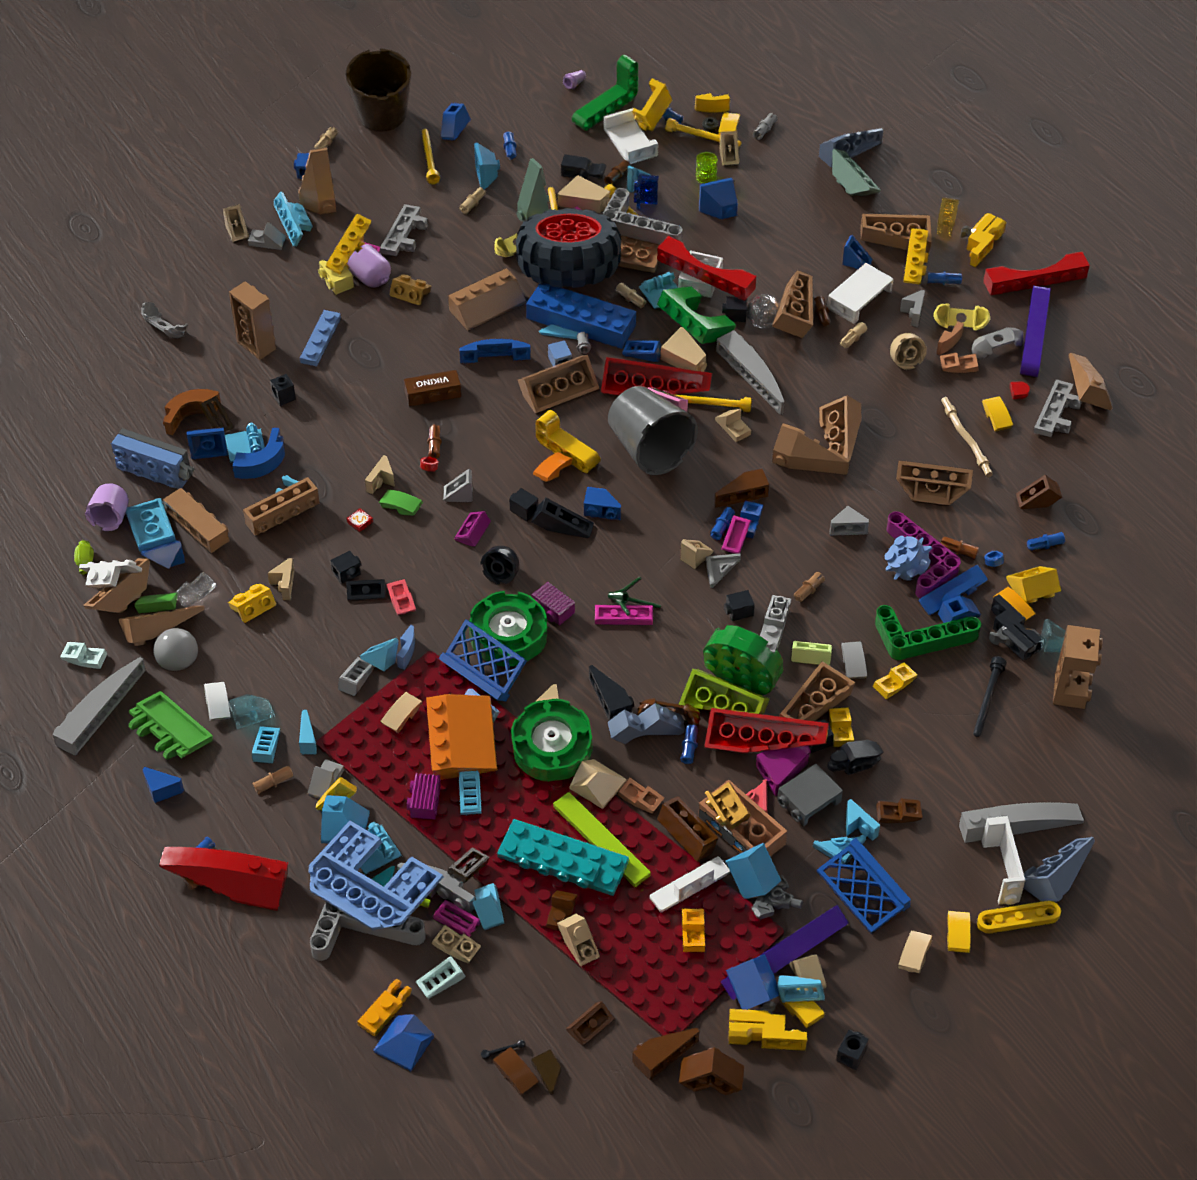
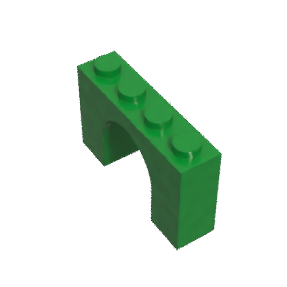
M692 286L662 291L657 305L701 344L717 342V338L735 329L736 324L725 315L707 317L694 312L698 308L702 295Z

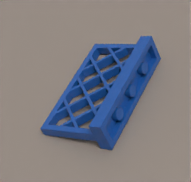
M466 619L446 653L442 652L439 660L495 699L505 702L510 696L508 694L509 690L527 662L526 659ZM469 626L473 629L474 637L466 639L465 631ZM486 638L489 647L480 649L479 639ZM475 640L476 651L468 653L467 642ZM462 644L464 654L456 655L454 653L457 645ZM501 648L503 658L495 660L494 649ZM490 651L491 661L483 663L481 653ZM477 654L479 664L472 666L469 656ZM516 658L520 662L517 667L510 670L509 659ZM504 661L506 671L498 673L496 663ZM492 664L493 675H485L484 666ZM507 674L508 682L503 687L499 683L498 676Z
M857 838L850 841L849 846L817 869V873L870 934L899 912H904L910 907L911 899ZM849 853L854 858V865L841 864L842 857ZM829 867L838 868V877H828L824 871ZM841 868L853 870L852 879L840 878ZM855 871H865L868 874L867 881L855 880ZM839 882L851 883V893L841 892ZM854 884L867 885L866 895L854 894ZM869 885L878 886L881 889V896L868 895ZM853 898L866 899L865 909L855 908L852 904ZM868 899L880 901V910L867 909ZM883 901L892 902L896 908L891 912L882 911ZM866 914L879 915V921L871 926L866 920Z

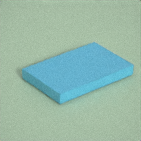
M161 498L127 507L126 515L139 551L176 541Z

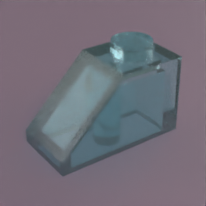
M246 694L228 700L231 716L237 729L275 717L268 699Z

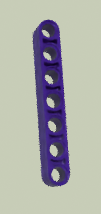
M1033 286L1020 375L1038 377L1051 288Z
M838 905L763 953L768 960L773 974L849 923ZM726 977L721 983L730 998L734 1000L737 996L729 977Z

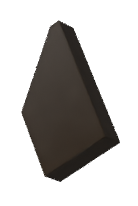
M550 1049L532 1058L531 1063L548 1092L552 1095L561 1072V1066Z

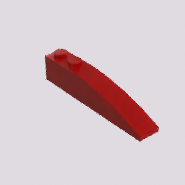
M606 357L601 393L620 395L625 390L635 386L656 388L670 394L710 391L712 373Z
M711 708L704 747L749 753L826 744L829 723Z
M165 847L159 867L182 878L187 877L200 886L204 885L211 888L213 892L219 895L220 893L230 897L232 901L278 911L288 876V862L208 848Z

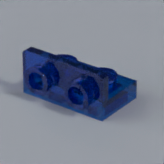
M639 174L638 181L634 182V191H637V193H634V203H637L638 210H640L641 203L658 205L659 176Z

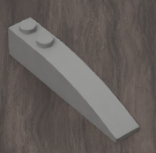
M734 330L717 338L716 351L780 415L783 414L784 399L779 386L769 368L754 348Z
M137 658L105 679L72 712L67 714L65 720L60 726L55 728L52 734L57 747L76 756L146 671L143 658Z
M1021 803L962 812L959 828L964 842L967 843L982 840L987 818L1008 816L1013 835L1084 823V819L1078 804Z

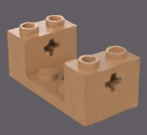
M1067 625L1055 672L1053 704L1085 709L1086 702H1090L1092 690L1088 688L1092 685L1093 674L1090 673H1095L1096 666H1100L1102 654H1098V650L1102 649L1103 638H1099V629Z

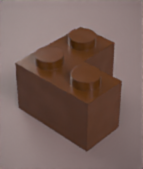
M709 1048L706 1051L682 1058L679 1083L694 1092L712 1087L726 1096L742 1090L744 1065L737 1062L734 1058L727 1056L718 1048Z

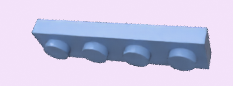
M323 311L300 356V363L313 366L318 365L341 319L340 313Z

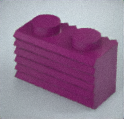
M546 582L531 595L544 608L547 619L550 622L561 625V623L575 613L574 600L572 601L571 598L549 582Z
M415 774V780L410 782L412 798L407 799V810H410L411 818L436 819L441 788L439 775Z

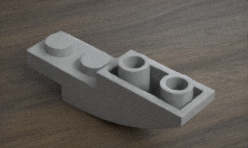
M772 595L760 634L761 637L768 641L766 647L773 653L778 651L791 604L790 598Z
M405 863L398 864V871ZM429 866L444 877L428 896L432 898L437 892L443 899H449L457 907L471 913L474 909L473 901H475V896L464 890L463 882H461L462 879H456L454 874L449 875L445 870Z

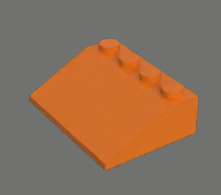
M445 694L426 698L431 765L434 775H439L440 780L459 777V772L479 771V773L496 771L497 761L491 697Z

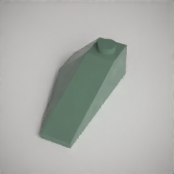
M531 158L517 203V217L523 222L535 214H542L544 211L551 210L548 209L547 204L550 201L549 196L544 190L546 181L543 167L534 158Z

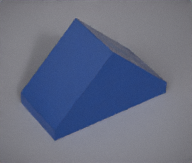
M851 235L844 246L842 265L856 269L861 268L865 263L870 265L873 258L855 237Z
M147 767L143 768L144 778L154 803L181 794L184 791L181 778Z

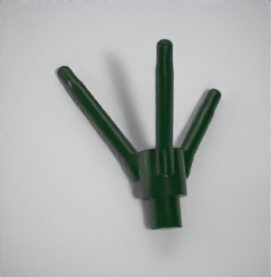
M638 577L619 591L608 593V598L619 604L627 616L630 615V612L624 603L628 601L661 608L659 604L629 597L626 591L642 580L641 577Z

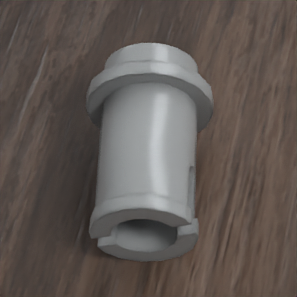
M580 332L577 335V350L581 354H587L591 349V345L588 342V334Z

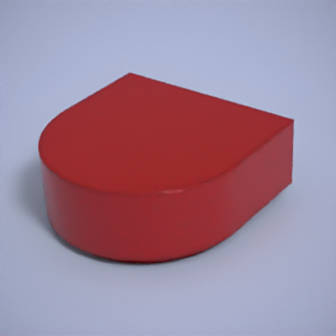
M1010 382L1009 387L1013 399H1024L1029 395L1030 387L1027 383Z

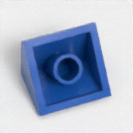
M765 954L726 970L743 1010L750 1009L780 996L778 984Z

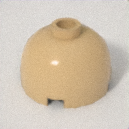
M904 333L897 336L890 347L892 360L905 370L915 368L914 365L923 362L927 351L923 340L912 333Z

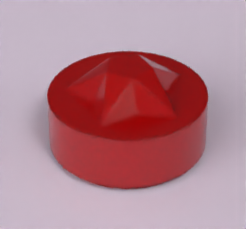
M423 457L420 460L421 469L426 471H436L438 469L439 461L437 459Z

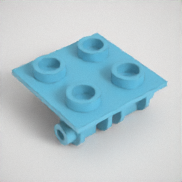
M667 272L662 277L661 275L657 276V278L653 277L650 280H645L639 286L654 309L659 308L657 303L663 290L678 288L673 281L675 279L674 273Z
M249 423L244 432L225 435L230 462H234L236 452L255 453L265 448L261 429H257L254 423Z
M375 822L368 825V831L378 836L382 844L360 867L364 874L402 856L383 826Z

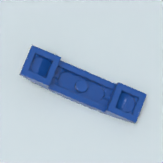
M511 339L481 340L459 348L460 363L478 362V357L513 355V360L531 359L530 344Z

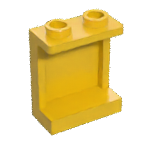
M652 78L648 83L653 92L641 111L635 108L632 110L638 126L643 130L648 129L650 131L654 130L672 102L666 85Z

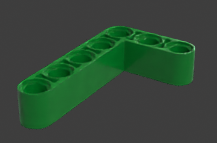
M622 55L617 61V84L577 110L572 116V122L583 130H588L602 121L605 116L611 115L632 101L638 93V63L627 55Z
M882 605L877 608L875 626L890 657L895 660H903L974 642L979 637L981 621L976 617H966L904 632L892 607Z

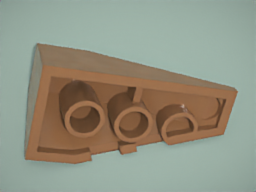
M327 148L310 150L306 171L302 177V185L298 191L300 204L317 214L336 212Z
M847 395L821 406L819 409L820 426L824 429V438L828 441L829 448L850 460L861 422V403Z
M782 424L773 449V463L790 469L847 475L849 459L831 448L826 449L819 445L820 441L817 439L811 440L804 435L805 432L801 429Z

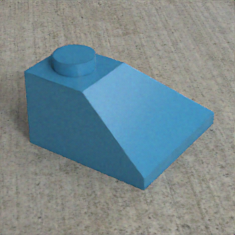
M474 143L476 172L480 187L485 190L498 177L500 162L496 160L493 152L479 143Z
M326 795L322 809L321 843L329 844L349 821L366 829L370 814L369 810L346 796Z

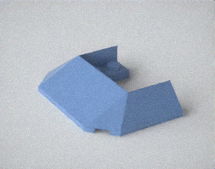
M349 821L310 863V891L372 930L403 924L444 876L411 856L384 887L358 872V869L382 844V841L378 836Z

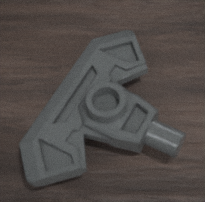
M779 875L781 882L766 895L758 896L752 907L756 918L763 919L774 914L773 908H802V900L794 899V895L783 891L789 888L788 882L783 875Z

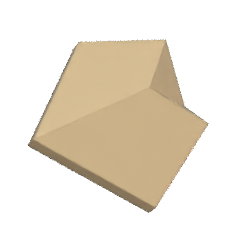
M594 759L581 762L572 780L570 789L603 809L627 782V779Z

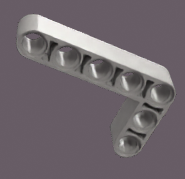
M624 188L614 191L603 214L611 218L612 222H615L622 236L659 245L668 236L682 242V228L680 226L626 213L629 208V191Z
M326 902L311 936L310 947L314 959L318 961L326 960L331 955L341 927L411 945H420L426 938L425 925L421 919L409 916L398 927L394 928L391 926L372 930Z

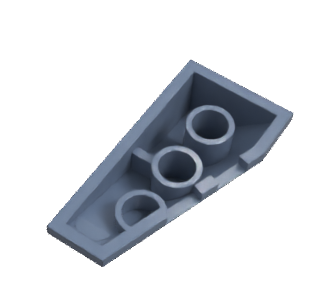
M883 129L844 134L820 144L819 157L832 168V151L834 148L846 151L852 158L882 143Z
M1094 837L1077 838L1058 850L1059 855L1042 860L1044 864L1037 869L1032 866L1023 873L1025 877L1023 888L1040 901L1057 902L1061 900L1062 896L1070 889L1095 842Z

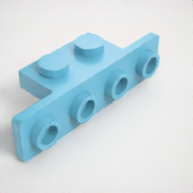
M279 192L278 196L274 199V207L292 245L297 247L303 236L301 230L310 231L313 226L303 205L289 203L284 193Z

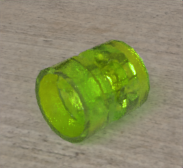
M702 152L696 157L695 177L698 182L705 184L716 180L718 159L715 154Z

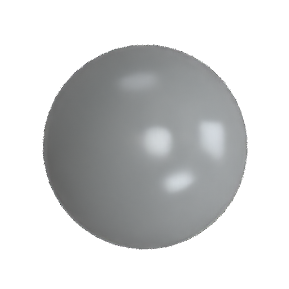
M180 628L164 631L158 636L154 644V657L157 663L167 670H183L192 665L198 655V645L195 638L188 631Z

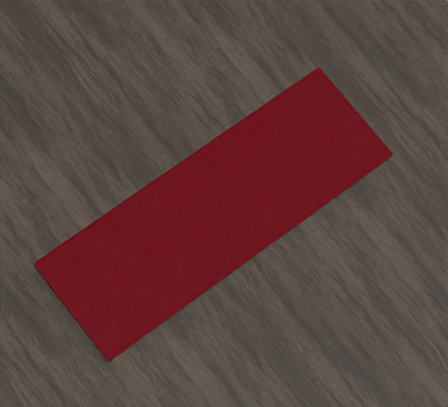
M433 651L425 653L317 740L318 748L336 763L344 765V769L454 862L460 859L472 847L487 855L489 862L473 878L483 886L494 883L497 887L500 901L661 1036L684 1031L726 991L721 981L728 977L727 969L760 956L784 934V929L771 918H756L752 911L753 904L721 879L669 909L660 912L651 901L650 895L702 866L699 861L697 862L690 854L615 795L602 809L570 789L574 776L562 780L542 781L526 774L518 766L514 757L511 729L517 717L493 698H491V705L500 711L493 723L497 770L479 773L481 814L461 815L459 777L440 780L441 788L436 819L411 818L410 810H407V799L412 798L410 782L415 780V774L422 773L423 775L434 774L431 765L426 698L445 694L465 695L468 689L475 690L480 696H489L470 680L439 660V656ZM407 692L423 703L413 718H408L400 732L397 733L382 724L381 720L392 705ZM570 792L651 872V876L636 887L622 876L615 894L612 896L588 887L581 888L576 883L570 881L563 882L555 876L543 875L531 868H522L517 863L499 858L497 852L513 819L589 843L553 807L554 802ZM467 803L465 806L477 805V803ZM557 890L577 894L572 915L577 914L585 918L600 955L597 959L583 966L579 965L564 942L561 931L547 928V920L552 906L551 898ZM682 909H704L705 952H683Z

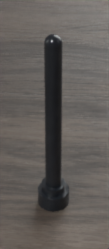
M995 656L991 659L990 668L992 673L974 728L973 735L975 737L981 736L999 674L1005 671L1007 661L1002 657Z

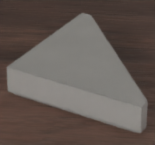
M740 554L706 556L705 561L710 588H713L740 561Z

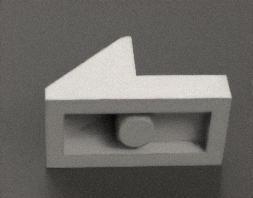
M267 222L264 231L252 229L248 244L249 246L282 250L286 236Z
M920 290L901 300L900 311L909 313V318L912 319L911 326L918 327L925 294L924 290Z
M325 759L321 768L315 766L308 795L320 799L341 777L344 765Z

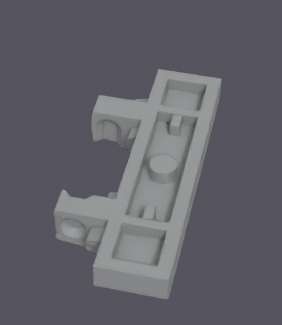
M404 204L380 247L382 254L397 256L399 251L414 252L416 242L413 239H407L408 234L412 228L415 229L416 227L417 229L426 230L428 226L427 218L419 216L421 213L420 207Z
M1060 380L1055 381L1034 427V433L1052 437L1054 431L1069 433L1072 421L1062 419L1061 414L1065 407L1069 406L1070 408L1080 409L1082 401H1079V397L1071 393L1074 384Z

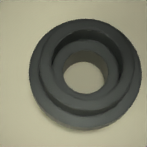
M708 117L702 121V126L705 131L714 132L718 127V121Z

